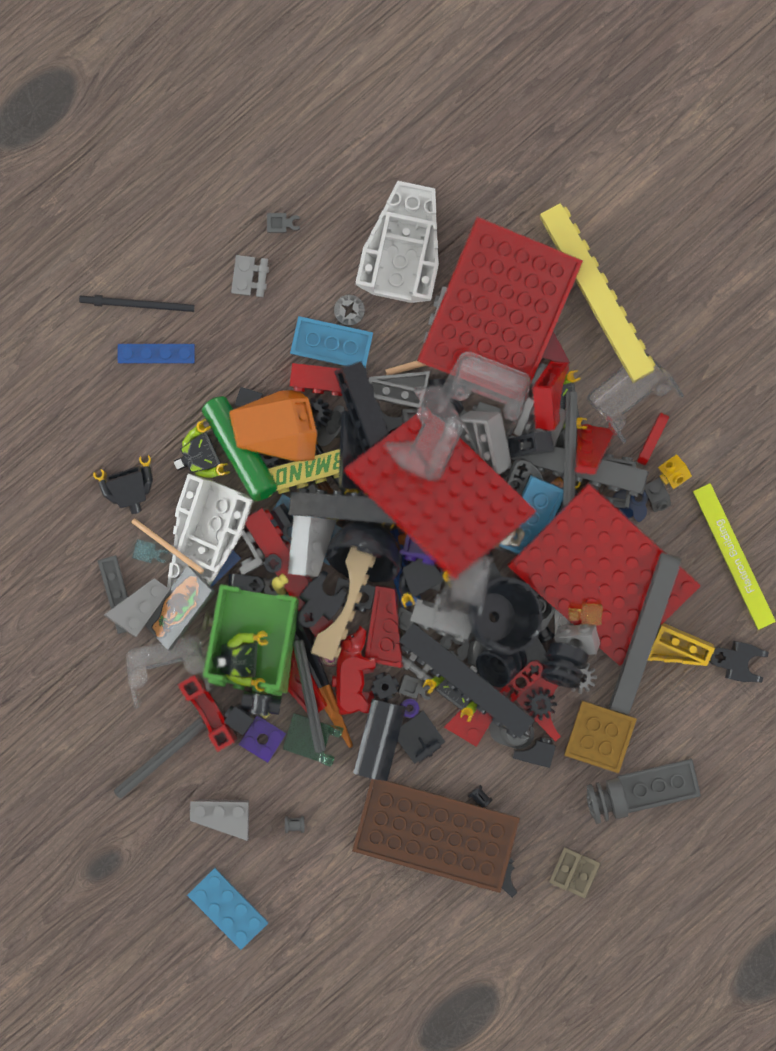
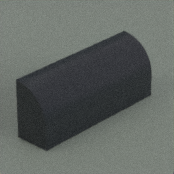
M372 699L353 774L376 780H388L406 706Z

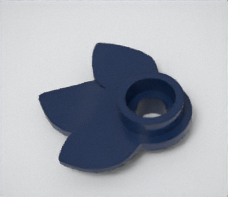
M622 489L616 492L613 497L625 499L627 490ZM645 490L643 495L638 494L642 496L641 501L638 502L635 500V496H631L629 509L618 508L628 519L634 516L636 521L641 522L646 517L647 508L645 504L648 501V496Z

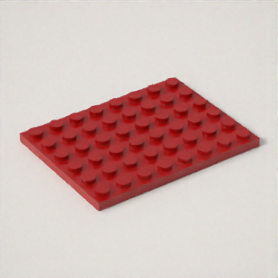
M477 217L417 361L523 403L583 260Z
M428 406L345 469V473L454 580L524 524L536 512L526 500Z
M588 483L508 564V567L573 625L596 624L600 640L599 648L621 666L631 642L660 554L667 553ZM681 566L679 567L660 626L701 587L700 583Z

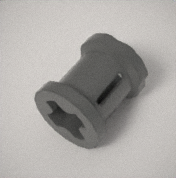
M285 816V833H289V831H301V833H304V816L300 818H288V816Z

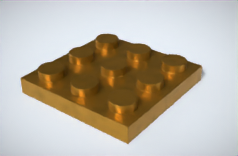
M581 701L564 756L619 773L637 719Z

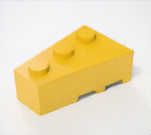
M663 623L656 634L648 661L655 660L707 666L715 648L712 643Z

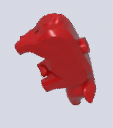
M360 625L356 632L346 636L345 640H341L340 647L342 648L336 659V676H332V687H335L336 704L340 715L351 714L357 711L369 713L371 701L374 699L372 691H362L364 688V674L374 672L375 658L369 659L361 654L365 645L366 630Z

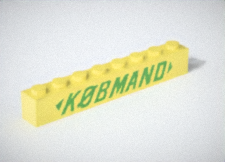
M340 449L316 455L312 461L291 462L268 469L277 483L276 491L282 494L289 492V487L297 486V489L307 487V482L314 480L316 484L327 481L326 477L332 475L334 479L339 478Z

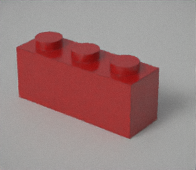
M292 363L290 387H293V391L305 392V389L313 390L312 393L324 394V391L332 392L331 395L343 396L334 371L340 368Z

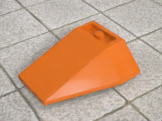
M293 390L278 391L229 412L238 448L295 462L312 461L315 459L317 431L309 399L303 393Z

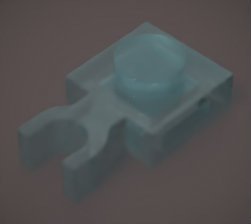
M137 539L132 558L152 563V559L156 558L157 561L165 563L166 560L160 559L159 555L162 552L168 554V551L155 550L156 544Z

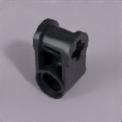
M229 573L228 586L256 593L263 592L266 587L265 581L261 577ZM257 580V583H260V587H257L255 590V587H252V583H255Z

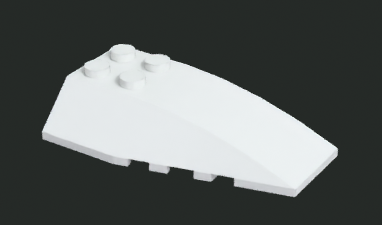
M397 181L375 227L363 247L355 285L373 295L409 303L431 301L439 265L435 188Z
M188 474L176 508L175 517H177V521L173 530V534H175L173 547L203 568L204 572L198 574L211 585L241 537L253 500L247 494L216 481ZM174 554L172 563L169 566L167 584L169 589H171L186 567L189 566Z

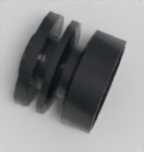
M551 643L546 655L550 661L544 663L541 677L558 686L579 688L581 684L580 679L583 677L580 669L586 667L589 655L584 650L569 644Z
M486 649L477 657L476 669L480 677L491 686L505 687L526 666L527 654L524 649L514 654H502Z

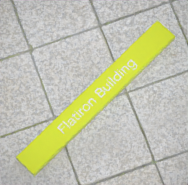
M711 483L692 491L757 630L776 622Z

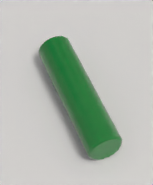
M218 396L209 400L203 406L202 413L250 497L254 501L268 498L277 490V483L258 452L237 447L229 413L234 409L227 397Z

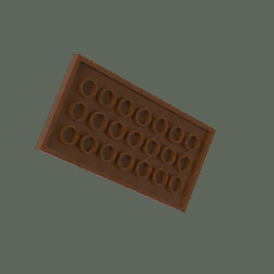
M371 779L352 851L501 893L520 817L391 781Z

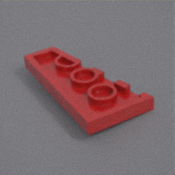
M581 424V426L587 428L576 429V472L595 475L602 457H604L606 449L614 437L615 429Z
M377 585L365 657L369 659L375 658V663L402 668L396 588Z
M494 687V688H495L496 690L500 691L503 687H499V688H498V687ZM503 691L505 694L504 696L507 697L509 692ZM460 710L444 728L477 747L491 724L493 717L488 713L483 715L480 711L476 710L472 715L471 721L468 722V715H463L460 718L462 711Z

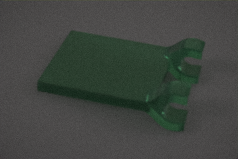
M294 713L283 750L316 760L331 767L335 759L334 756L324 754L325 751L315 752L308 717ZM320 722L325 748L329 736L332 735L340 738L344 728Z

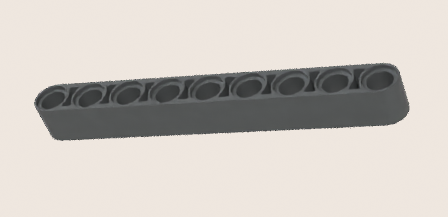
M665 553L660 554L611 697L609 710L627 715L631 710L680 567L681 558Z

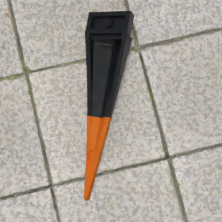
M296 620L294 641H304L310 673L327 703L324 710L348 747L351 748L353 747L342 715L338 712L336 699L320 657L311 653L314 642L309 628L300 626Z

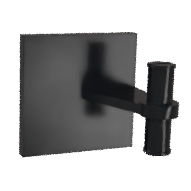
M424 711L402 725L398 737V742L414 764L417 762L421 763L427 757L431 758L433 753L442 748L441 745L446 742Z

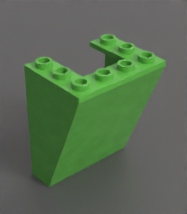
M220 585L203 677L208 679L209 683L216 686L225 687L226 684H231L234 689L244 690L248 686L234 683L226 677V674L220 672V667H214L213 657L219 656L221 646L228 643L235 635L239 633H254V635H257L260 631H265L268 636H262L260 639L268 640V644L260 645L258 643L256 677L252 680L263 678L266 683L259 682L257 686L264 688L265 692L270 695L282 697V693L287 694L299 599L278 594L274 596L244 591L240 588ZM253 685L249 687L252 688V692L263 693V691H258Z

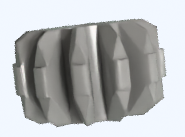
M586 663L584 669H580L585 674V677H583L584 681L581 682L578 688L579 694L583 692L582 687L589 692L590 689L587 685L595 686V683L590 680L597 679V676L590 675L595 669L591 668L588 670L589 663Z

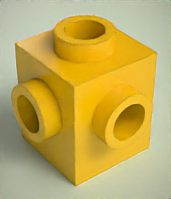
M677 454L658 467L661 472L660 479L665 485L669 484L672 489H675L692 477L687 465Z

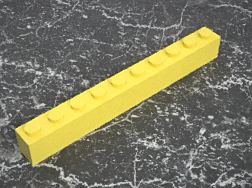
M560 203L541 213L540 219L559 251L583 260L575 281L632 383H635L653 373L655 363L651 356L647 357L644 350L646 347L643 341L636 338L634 325L627 322L625 318L627 314L623 306H618L616 302L618 298L614 290H609L605 274H600L597 268L599 264L594 256H590L588 252L590 248L587 242L579 237L580 230L578 226L570 221L569 217H571L569 210L567 207L563 208Z

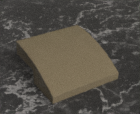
M564 847L549 883L580 897L587 898L602 863Z

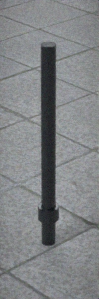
M103 295L79 296V303L94 304V306L99 307L111 305L194 312L195 309L194 304L103 297Z

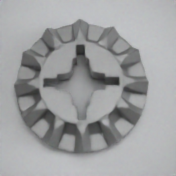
M345 295L340 297L335 303V317L344 325L357 324L364 316V304L357 296ZM352 303H354L353 310L357 314L349 313V315L344 317L346 315V310L344 309V307H342V305L349 307Z

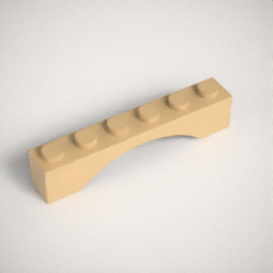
M351 547L345 562L350 581L346 605L336 621L317 635L311 653L332 661L334 657L338 658L342 648L339 647L340 640H345L349 629L345 627L348 621L352 622L356 612L352 610L355 603L359 604L362 596L359 590L361 585L365 586L369 575L366 572L368 567H373L376 559L375 556L362 553L357 550V547Z

